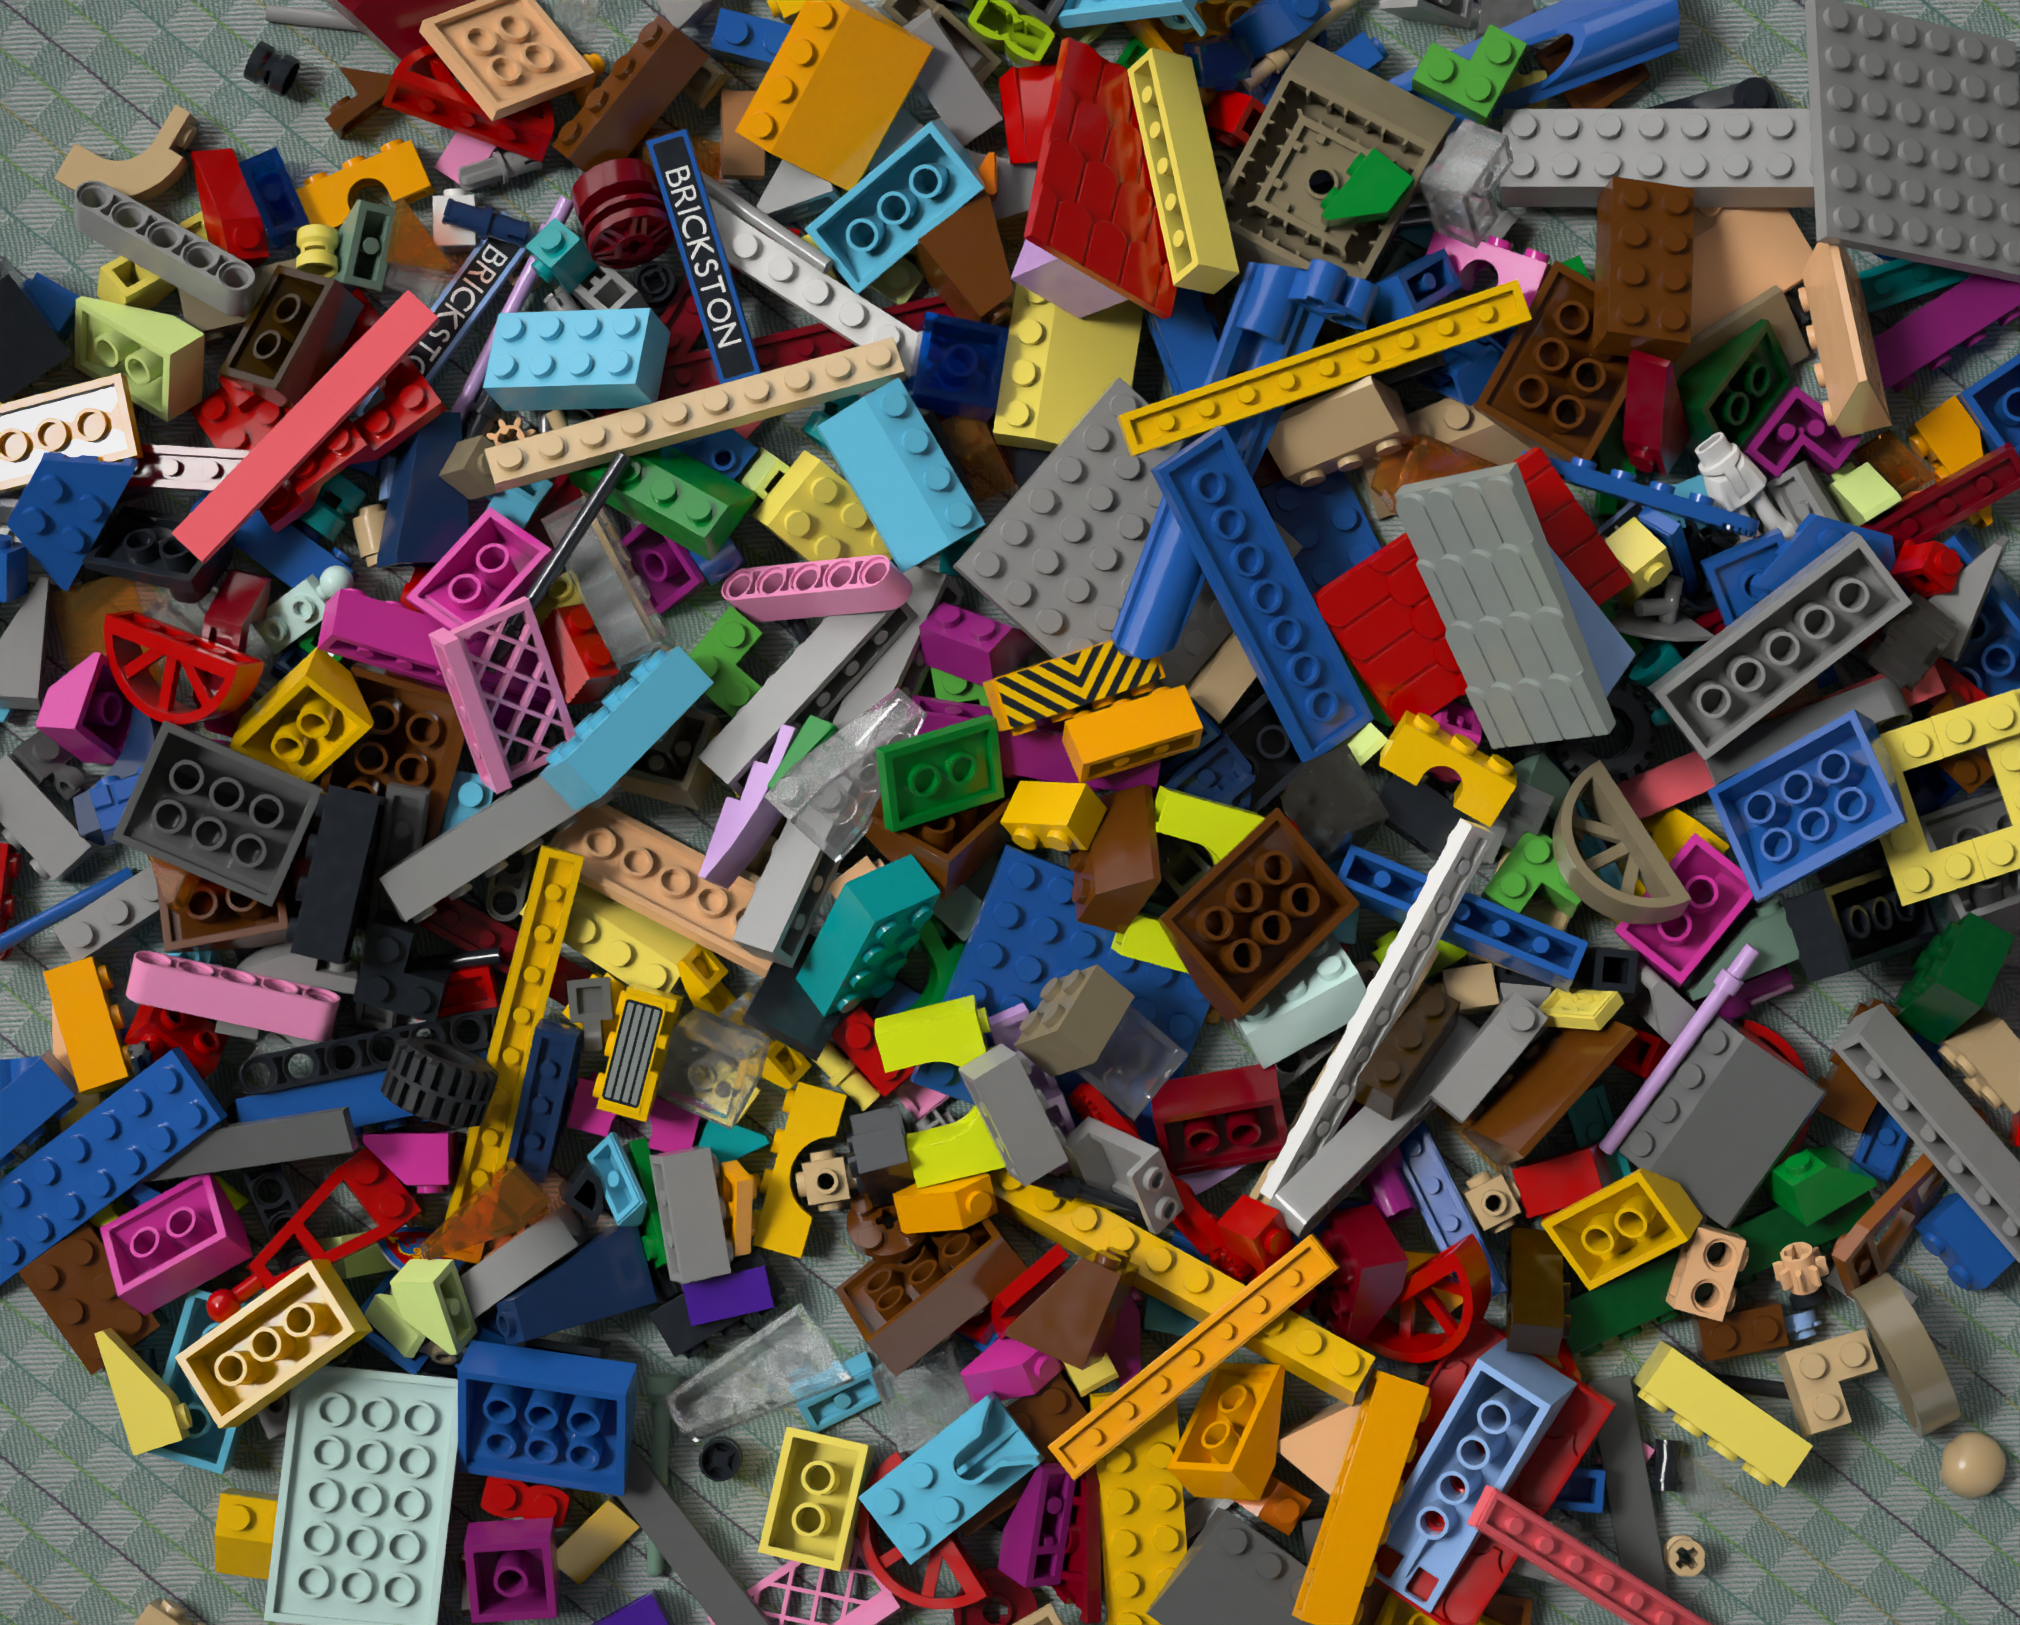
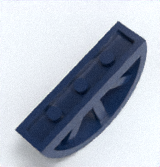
M543 1018L537 1023L504 1173L545 1183L560 1142L578 1075L584 1043L583 1029Z

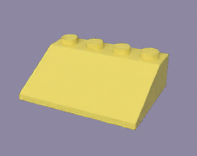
M1016 283L993 428L996 444L1052 452L1116 378L1120 377L1132 388L1144 316L1142 307L1131 300H1126L1079 319Z

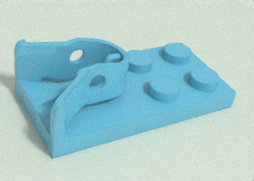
M1066 0L1054 20L1061 29L1159 17L1166 27L1185 30L1194 28L1201 37L1204 36L1207 28L1194 7L1196 3L1208 0ZM1176 15H1181L1185 20H1180Z
M992 1391L858 1498L911 1565L1030 1470L1038 1466L1045 1457Z

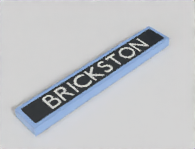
M501 211L500 213L501 215L511 217L504 211ZM531 231L528 232L523 248L491 237H487L486 240L481 239L430 310L439 317L440 322L408 354L429 385L528 251L525 246L536 236ZM379 386L363 400L355 414L361 417L386 399Z

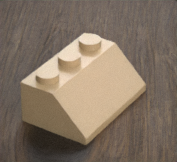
M1368 376L1282 412L1267 448L1286 479L1299 486L1310 487L1323 482L1326 479L1325 475L1334 471L1345 472L1354 470L1363 465L1364 459L1376 454L1378 456L1393 454L1402 448L1401 444L1413 440L1399 393L1374 377Z

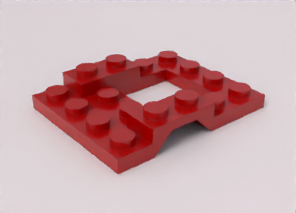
M359 287L351 292V294L363 303L364 307L337 357L349 350L381 318ZM408 355L378 385L386 399L354 422L347 417L258 509L276 533L311 509L322 485L350 464L380 459L447 410ZM222 375L218 377L222 387L190 409L216 448L252 450L291 410L275 405Z

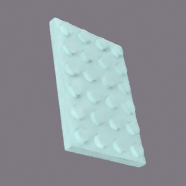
M324 1365L291 1389L264 1621L304 1625H437L458 1451V1379Z

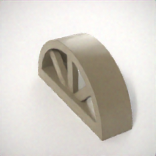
M1601 760L1590 765L1571 785L1554 822L1553 850L1556 863L1565 882L1589 907L1618 921L1632 924H1656L1682 916L1692 898ZM1583 795L1602 823L1572 815L1575 803ZM1572 831L1614 842L1617 845L1583 861L1576 847ZM1624 857L1627 860L1620 891L1611 887L1594 874V872ZM1637 877L1651 898L1633 895Z
M1886 1273L1850 1291L1911 1430L1918 1437H1923L1959 1419V1403L1940 1356L1917 1313L1892 1276Z

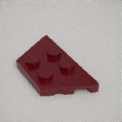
M1096 1464L1076 1479L1061 1581L1058 1585H1048V1587L1051 1586L1055 1590L1057 1596L1066 1605L1075 1604L1082 1611L1080 1620L1086 1624L1101 1622V1566L1103 1559L1100 1542V1483Z

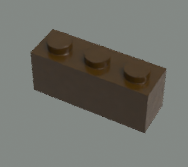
M1423 982L1357 1077L1355 1100L1391 1121L1457 1026L1461 1002Z
M1512 1227L1506 1252V1286L1509 1290L1506 1292V1351L1558 1356L1561 1339H1569L1571 1315L1564 1314V1307L1569 1305L1570 1282L1563 1281V1275L1568 1274L1569 1263L1546 1230Z

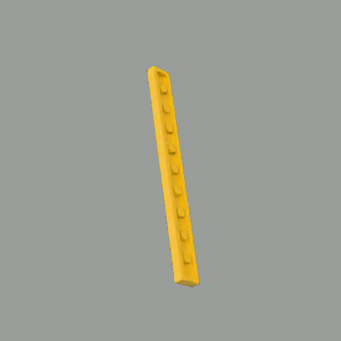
M1516 279L1118 415L1117 420L1130 457L1133 458L1206 433L1216 426H1226L1527 323L1532 318L1519 281Z
M541 845L486 1062L498 1072L499 1077L482 1125L468 1128L437 1249L439 1256L478 1264L481 1260L509 1151L534 1031L537 1023L544 1016L584 861L582 854Z

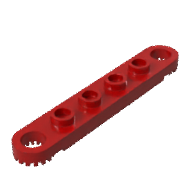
M1080 1083L1068 1095V1102L1071 1103L1070 1107L1076 1109L1074 1111L1075 1114L1081 1113L1079 1117L1081 1120L1089 1116L1142 1140L1134 1123L1127 1117L1121 1116L1093 1086L1087 1083ZM1169 1170L1184 1207L1172 1222L1202 1256L1208 1255L1209 1260L1212 1261V1266H1216V1270H1221L1225 1275L1241 1283L1252 1272V1265L1228 1250L1216 1224L1219 1218L1212 1212L1205 1210L1194 1198L1195 1194L1192 1188L1185 1181L1177 1179Z

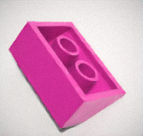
M1696 833L1691 836L1669 863L1692 898L1683 915L1673 920L1656 924L1621 922L1614 930L1633 951H1639L1638 956L1648 966L1678 990H1680L1754 899L1742 869ZM1646 891L1645 894L1642 896V897L1651 898V896L1649 895V893H1648L1647 891Z
M213 1173L194 1175L100 1228L117 1296L144 1316L253 1256L243 1221Z

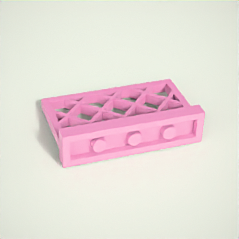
M523 596L450 631L443 627L428 634L480 780L493 792L499 794L511 788L510 781L548 763L545 760L546 756L559 745L557 744L550 748L541 744L550 723L562 727L566 739L563 741L564 743L576 735L573 731L574 727L534 611L527 597ZM521 612L525 624L519 638L515 639L503 634L502 631L508 618ZM491 625H494L493 629L487 628ZM482 631L490 636L479 657L468 652L464 638ZM529 637L533 645L527 643ZM499 639L515 644L506 667L489 661ZM524 648L535 652L538 659L531 677L515 671ZM472 660L478 662L475 668L473 666ZM487 666L503 672L494 694L482 690L480 680ZM542 674H543V676H544L545 682H543V681L540 680L541 677H542ZM512 676L528 682L519 704L503 698ZM537 686L548 689L551 696L544 713L528 708ZM485 698L490 699L489 705H487ZM500 703L516 709L507 731L495 727L493 722ZM555 711L557 713L558 719L553 717ZM525 713L541 719L532 741L516 735ZM498 735H501V736L504 737L503 740H502V742L500 741ZM513 740L529 746L523 761L509 767L506 755Z
M857 1535L853 1544L854 1553L851 1567L848 1566L850 1573L845 1596L822 1592L827 1569L820 1567L816 1590L793 1586L796 1569L804 1564L793 1560L747 1590L751 1598L754 1597V1601L759 1607L762 1591L770 1586L786 1589L781 1614L761 1610L765 1616L780 1619L779 1625H785L786 1620L807 1625H831L816 1622L821 1596L844 1601L841 1617L832 1625H881L905 1609L899 1597L888 1590L872 1572L865 1559L860 1539ZM859 1557L868 1570L857 1568ZM860 1573L872 1576L881 1592L867 1601L851 1598L855 1574ZM789 1574L787 1585L776 1583ZM792 1591L815 1595L810 1620L787 1616ZM850 1602L861 1604L856 1609L848 1613ZM708 1616L707 1618L709 1619L711 1624L715 1625L712 1619Z

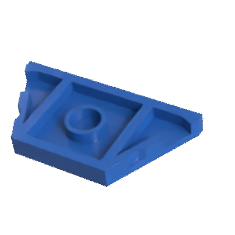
M43 453L6 525L61 589L68 591L83 564L82 560L91 550L137 466V460L124 458L123 463L99 461L98 456L94 455L70 457L65 453Z
M1810 513L1797 527L1795 535L1791 539L1786 540L1775 552L1777 557L1762 574L1756 573L1750 585L1773 592L1851 531L1863 537L1890 573L1896 562L1893 537L1886 533ZM1903 611L1887 623L1902 626L1904 621Z

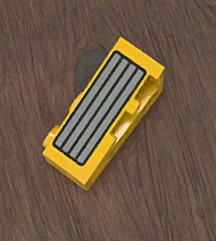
M636 983L627 986L626 991L622 990L615 1015L620 1016L616 1032H610L604 1051V1056L609 1057L606 1072H599L592 1097L599 1098L597 1109L647 1122L650 1119L684 997Z

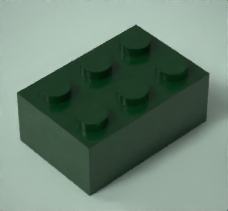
M1970 911L1957 923L1953 920L1950 921L1942 936L1936 934L1927 949L1921 947L1910 966V969L1915 971L1910 983L1906 981L1902 985L1894 1000V1004L1899 1006L1894 1016L1895 1019L1902 1026L1938 1045L1983 1007L2015 936Z

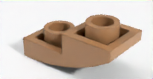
M721 90L719 109L722 135L719 146L722 179L764 180L765 150L735 132L757 91Z

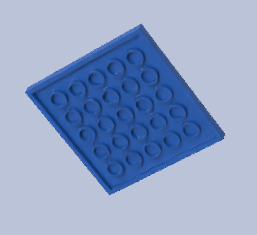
M1006 845L942 1002L974 995L978 1009L985 1007L988 1017L1020 1003H1024L1030 1014L1037 1009L1042 1001L1040 993L1051 979L1055 977L1059 979L1069 975L1076 969L1083 970L1098 964L1135 997L1094 1064L1054 1077L1059 1089L1063 1093L1075 1129L1085 1118L1083 1120L1079 1118L1080 1112L1075 1114L1074 1111L1076 1109L1070 1107L1071 1103L1068 1102V1095L1080 1083H1087L1097 1089L1121 1116L1130 1119L1136 1126L1139 1137L1144 1142L1152 1145L1157 1132L1153 1120L1149 1083L1180 1078L1211 1003L1199 991L1190 974L1122 956L1111 948L1115 936L1114 931L1077 922L1076 903L1072 901L1073 871L1067 867ZM1148 899L1139 912L1160 917L1170 907ZM985 1033L988 1048L993 1047L994 1044L990 1034ZM929 1062L915 1066L910 1078L913 1083L975 1105L958 1070L960 1067L947 1062Z

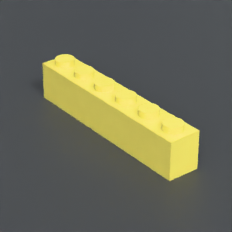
M1150 48L1127 72L1173 285L1215 294L1239 274V268L1192 58Z

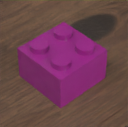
M554 1518L468 1523L464 1553L472 1623L557 1618L561 1590Z

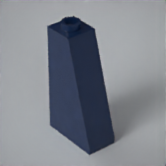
M460 412L441 413L398 445L390 497L387 503L377 556V568L434 567L469 529L467 497L439 477L456 443L463 441Z
M616 1224L608 1227L497 1302V1326L500 1333L505 1337L506 1345L528 1341L656 1303L657 1298L638 1226H618Z

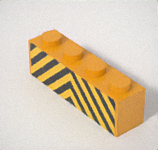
M1111 639L982 683L993 717L996 718L997 730L1005 731L1011 729L1012 735L1016 736L1037 729L1035 721L1049 716L1052 723L1071 718L1076 714L1075 707L1090 703L1092 710L1116 702L1114 694L1126 690L1130 691L1131 697L1156 689L1153 681L1165 678L1166 676L1159 656L1140 660L1121 655Z

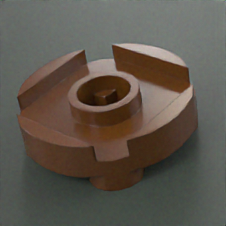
M859 1192L850 1201L851 1209L847 1215V1230L852 1244L860 1254L863 1252L865 1255L872 1257L875 1262L892 1264L909 1259L920 1250L919 1244L925 1239V1236L929 1237L931 1233L905 1234L901 1231L899 1220L894 1221V1228L886 1229L885 1225L880 1224V1222L889 1216L898 1217L895 1203L873 1208L868 1194L860 1195Z

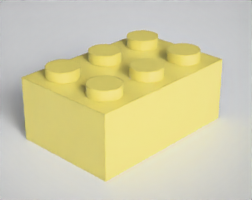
M805 450L752 514L757 521L807 562L871 555H884L889 560L892 559L891 554L849 483L823 461Z
M786 1427L758 1552L835 1571H848L858 1527L861 1503L858 1497L866 1489L876 1446L795 1427Z

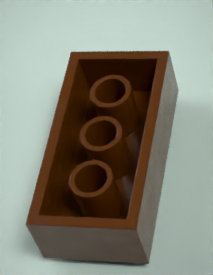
M1613 176L1599 195L1597 201L1592 352L1629 357L1632 350H1637L1669 360L1675 364L1690 345L1695 188Z
M1062 1371L1036 1394L1013 1398L1004 1404L1045 1457L1040 1464L1059 1462L1047 1446L1089 1413ZM1037 1466L959 1526L964 1535L968 1537L1015 1505L1020 1500Z

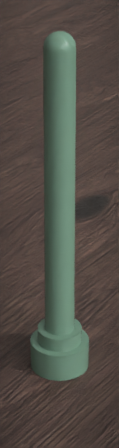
M656 1373L647 1375L646 1392L650 1393V1401L654 1402L651 1467L667 1487L671 1403L675 1402L676 1394H680L681 1376ZM648 1537L647 1573L651 1577H659L664 1570V1557Z

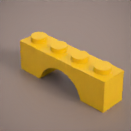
M798 1081L796 1089L790 1088L787 1090L782 1112L789 1113L785 1130L777 1128L770 1152L778 1155L774 1169L766 1168L761 1181L759 1193L766 1194L762 1211L754 1209L752 1214L756 1226L752 1245L802 1258L814 1215L803 1207L795 1195L792 1185L793 1166L799 1153L809 1143L820 1138L837 1135L848 1097L847 1094Z

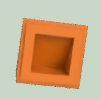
M988 152L977 171L985 188L976 196L985 190L990 200L995 201L997 199V155H995V152Z

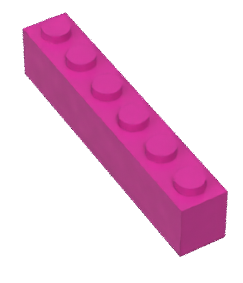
M340 588L325 603L317 649L447 688L428 635L443 628V626L431 617L409 610L400 602H383L367 597L365 592L353 588ZM486 634L470 645L466 643L468 652L480 657L490 635ZM514 647L510 649L501 663L502 666L506 667ZM524 648L515 671L531 677L538 661L536 653ZM472 660L474 668L478 662ZM485 669L480 680L482 690L494 694L503 672L497 670L493 674ZM542 674V677H541L540 680L543 681V682H545L544 676H543V674ZM512 676L503 698L519 704L528 682ZM537 686L528 708L544 713L551 698L549 690ZM555 711L554 716H553L554 718L557 717L556 711Z

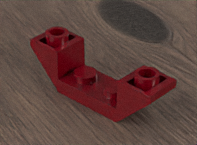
M231 569L204 616L201 637L245 654L250 624L266 619L272 579L238 569ZM202 670L215 696L225 678ZM193 689L192 698L197 709H199L202 706ZM248 698L239 708L228 715L202 721L206 731L233 738L242 716L252 708L253 699Z

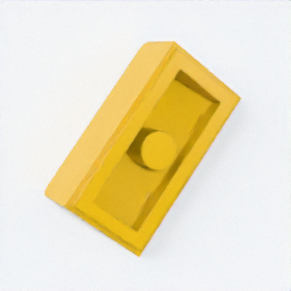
M611 1496L557 1548L558 1568L580 1585L640 1525Z

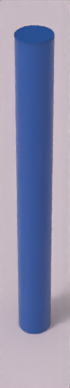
M127 866L0 934V953L79 912L133 877L132 871Z

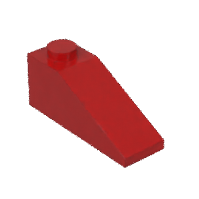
M233 149L193 151L190 155L208 242L244 261L252 268L259 267L269 258L262 218Z

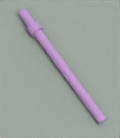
M560 196L546 225L554 217L565 225L574 207L573 202ZM541 224L537 234L546 226L545 224ZM530 255L501 313L521 312L539 276L531 267V264L535 261L532 255ZM496 324L451 412L461 413V426H463L469 414L471 404L475 402L484 384Z
M1746 943L1729 968L1723 967L1713 982L1716 985L1599 1144V1148L1611 1156L1614 1154L1729 995H1736L1744 984L1743 976L1761 953L1756 947Z

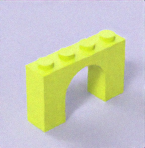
M1159 786L1154 803L1156 831L1201 844L1209 852L1214 865L1264 819L1263 816L1249 810L1164 786ZM1139 912L1124 934L1115 932L1111 948L1118 954L1188 973L1157 920L1159 917Z
M974 995L875 1019V1037L885 1073L929 1062H947L962 1067L996 1047L988 1048L985 1033L991 1032L989 1017L985 1007L978 1009ZM976 1105L973 1106L967 1115L956 1122L907 1134V1153L917 1189L1005 1168V1164Z

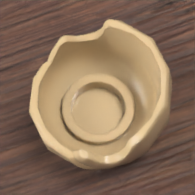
M1979 1431L1961 1433L1954 1437L1942 1452V1466L1939 1472L1941 1480L1953 1494L1963 1498L1984 1497L1993 1491L2003 1480L2006 1469L2005 1454L1996 1440Z

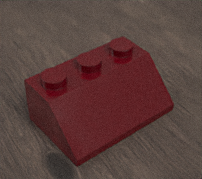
M1261 1064L1149 1083L1153 1120L1161 1153L1166 1161L1167 1168L1174 1176L1277 1159L1287 1141L1289 1133L1275 1064L1266 1069H1263Z

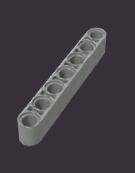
M1459 1014L1457 1026L1391 1121L1364 1106L1276 1193L1268 1206L1281 1212L1291 1232L1298 1238L1307 1236L1438 1106L1428 1096L1480 1028L1463 1014Z

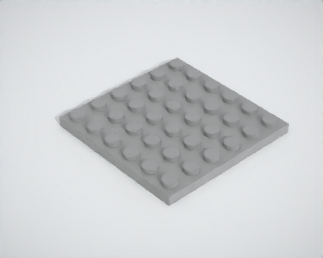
M1836 0L1805 1L1817 242L2020 283V96L2016 42Z
M1120 377L1116 378L953 566L957 572L1053 659L1111 640L1113 629L1163 496L1150 470L1179 452L1182 441L1133 458L1130 457L1117 417L1149 404ZM1273 519L1286 547L1294 559L1303 546ZM1207 579L1174 650L1172 649L1159 656L1166 677L1153 681L1156 689L1165 686L1171 688L1181 685L1186 686L1233 630ZM1126 690L1114 694L1116 701L1125 698L1135 700L1148 696L1152 691L1131 697L1130 691Z

